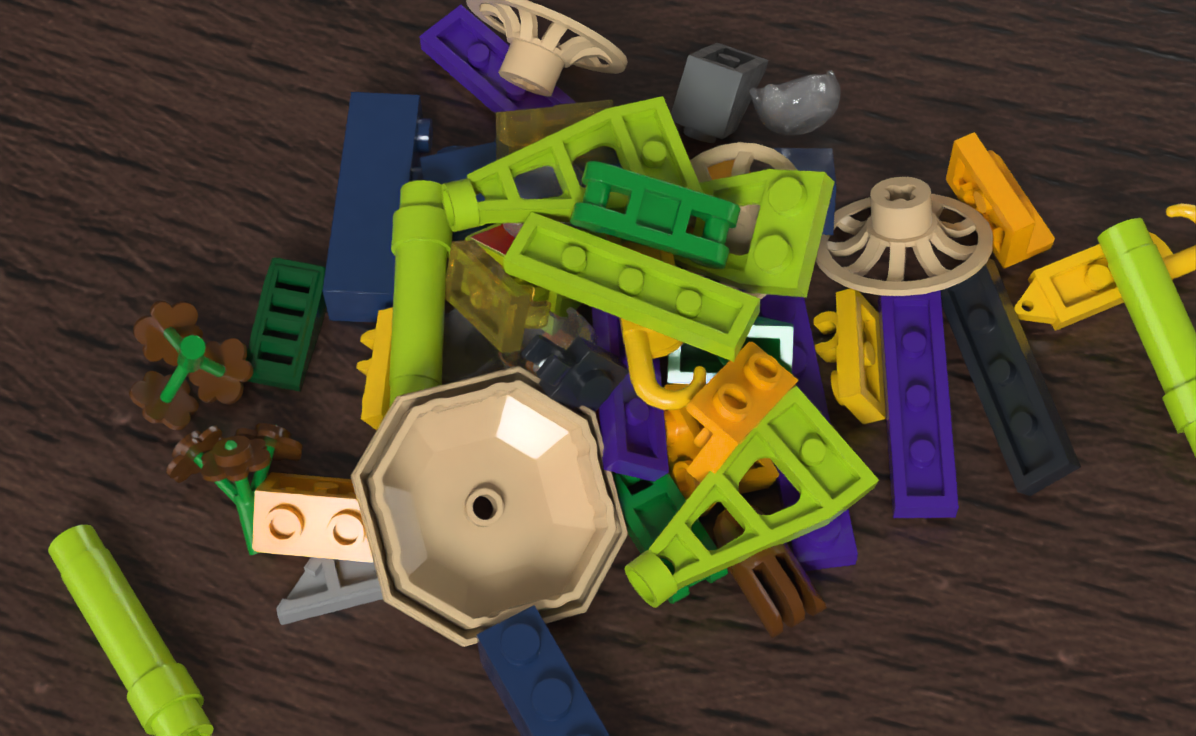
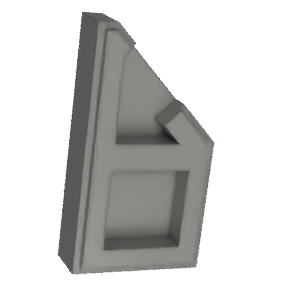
M311 557L304 567V574L287 599L281 600L276 610L280 624L284 625L381 600L383 596L374 562Z

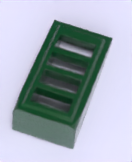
M282 258L271 259L245 359L253 366L252 377L247 382L301 392L327 311L323 295L325 267ZM280 308L304 312L303 317L282 314L279 313ZM272 331L297 335L298 340L293 341L272 337L271 334ZM265 352L293 357L292 365L263 360Z

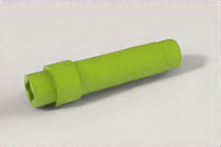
M418 180L404 184L400 189L399 209L393 214L391 251L395 255L389 372V408L397 396L442 385L447 258L452 254L453 231L448 224L441 193L442 184L433 181Z
M1129 219L1108 228L1097 239L1107 259L1108 268L1164 390L1165 395L1162 400L1177 433H1185L1196 458V331L1143 219Z
M78 525L62 532L50 544L48 549L49 555L61 573V578L127 689V701L145 732L156 736H211L214 728L202 709L204 703L202 694L185 666L176 663L112 554L105 548L95 529L91 525Z

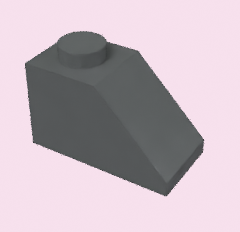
M720 43L712 44L689 54L671 111L674 123L685 126L683 130L685 135L708 143H715L717 138L724 139L734 133L766 71L769 60Z

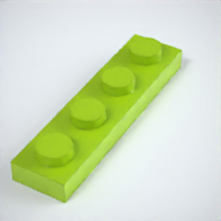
M532 211L503 258L504 271L509 275L733 362L760 312V298Z

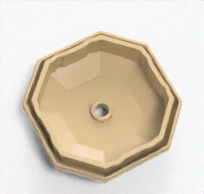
M520 366L397 396L350 475L384 602L462 647L476 644V634L533 605L537 608L545 624L585 613L628 535L612 472L603 470L602 456L604 445L595 411L581 406L579 409L585 414L583 415L550 399L539 385L542 379ZM478 496L486 497L492 503L493 512L487 520L478 518L473 512V502Z

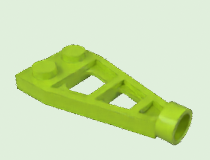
M663 96L602 110L467 174L466 179L443 183L441 187L444 211L453 232L479 227L488 223H524L531 211L558 222H570L574 205L577 202H582L586 189L579 185L572 163L577 157L602 146L615 149L622 169L703 193ZM543 166L553 167L563 193L562 195L542 199H523L520 197L514 182L516 176ZM610 192L606 209L624 213L628 196L617 192ZM481 193L485 201L477 202L476 195Z
M767 169L700 182L699 184L704 194L727 200L739 207L747 205L760 206L750 249L744 255L729 253L724 269L704 267L678 255H674L675 265L750 293L807 298L834 186V181L827 173ZM699 217L696 219L693 235L701 237L705 221ZM590 232L592 235L607 240V234Z
M795 386L787 392L762 422L750 432L746 439L737 446L715 474L709 471L650 546L649 550L644 551L625 566V573L642 599L650 606L657 608L684 586L738 564L762 550L784 544L828 525L873 490L879 479L803 392ZM762 458H770L800 493L799 501L796 504L771 515L757 514L739 493L740 480L751 466ZM721 502L744 529V533L717 550H707L693 534L691 527L712 504ZM660 558H665L673 564V575Z

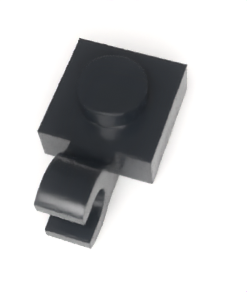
M537 334L521 353L525 359L540 367L536 374L542 379L539 385L548 397L583 415L585 414L579 407L585 406L596 412L629 373V369L617 355L579 335L566 350L548 338Z

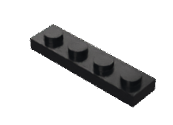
M989 258L987 263L973 276L959 284L940 290L941 303L1018 493L1032 496L1081 468V465L995 262Z

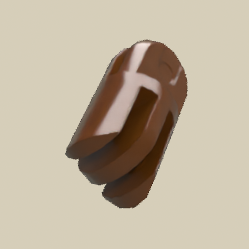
M749 504L757 514L767 515L760 507ZM726 508L718 515L713 529V541L718 549L744 533V529ZM787 543L762 550L746 560L728 567L731 575L771 638L783 632L782 621L792 628L805 620V611L814 616L827 608L824 600Z

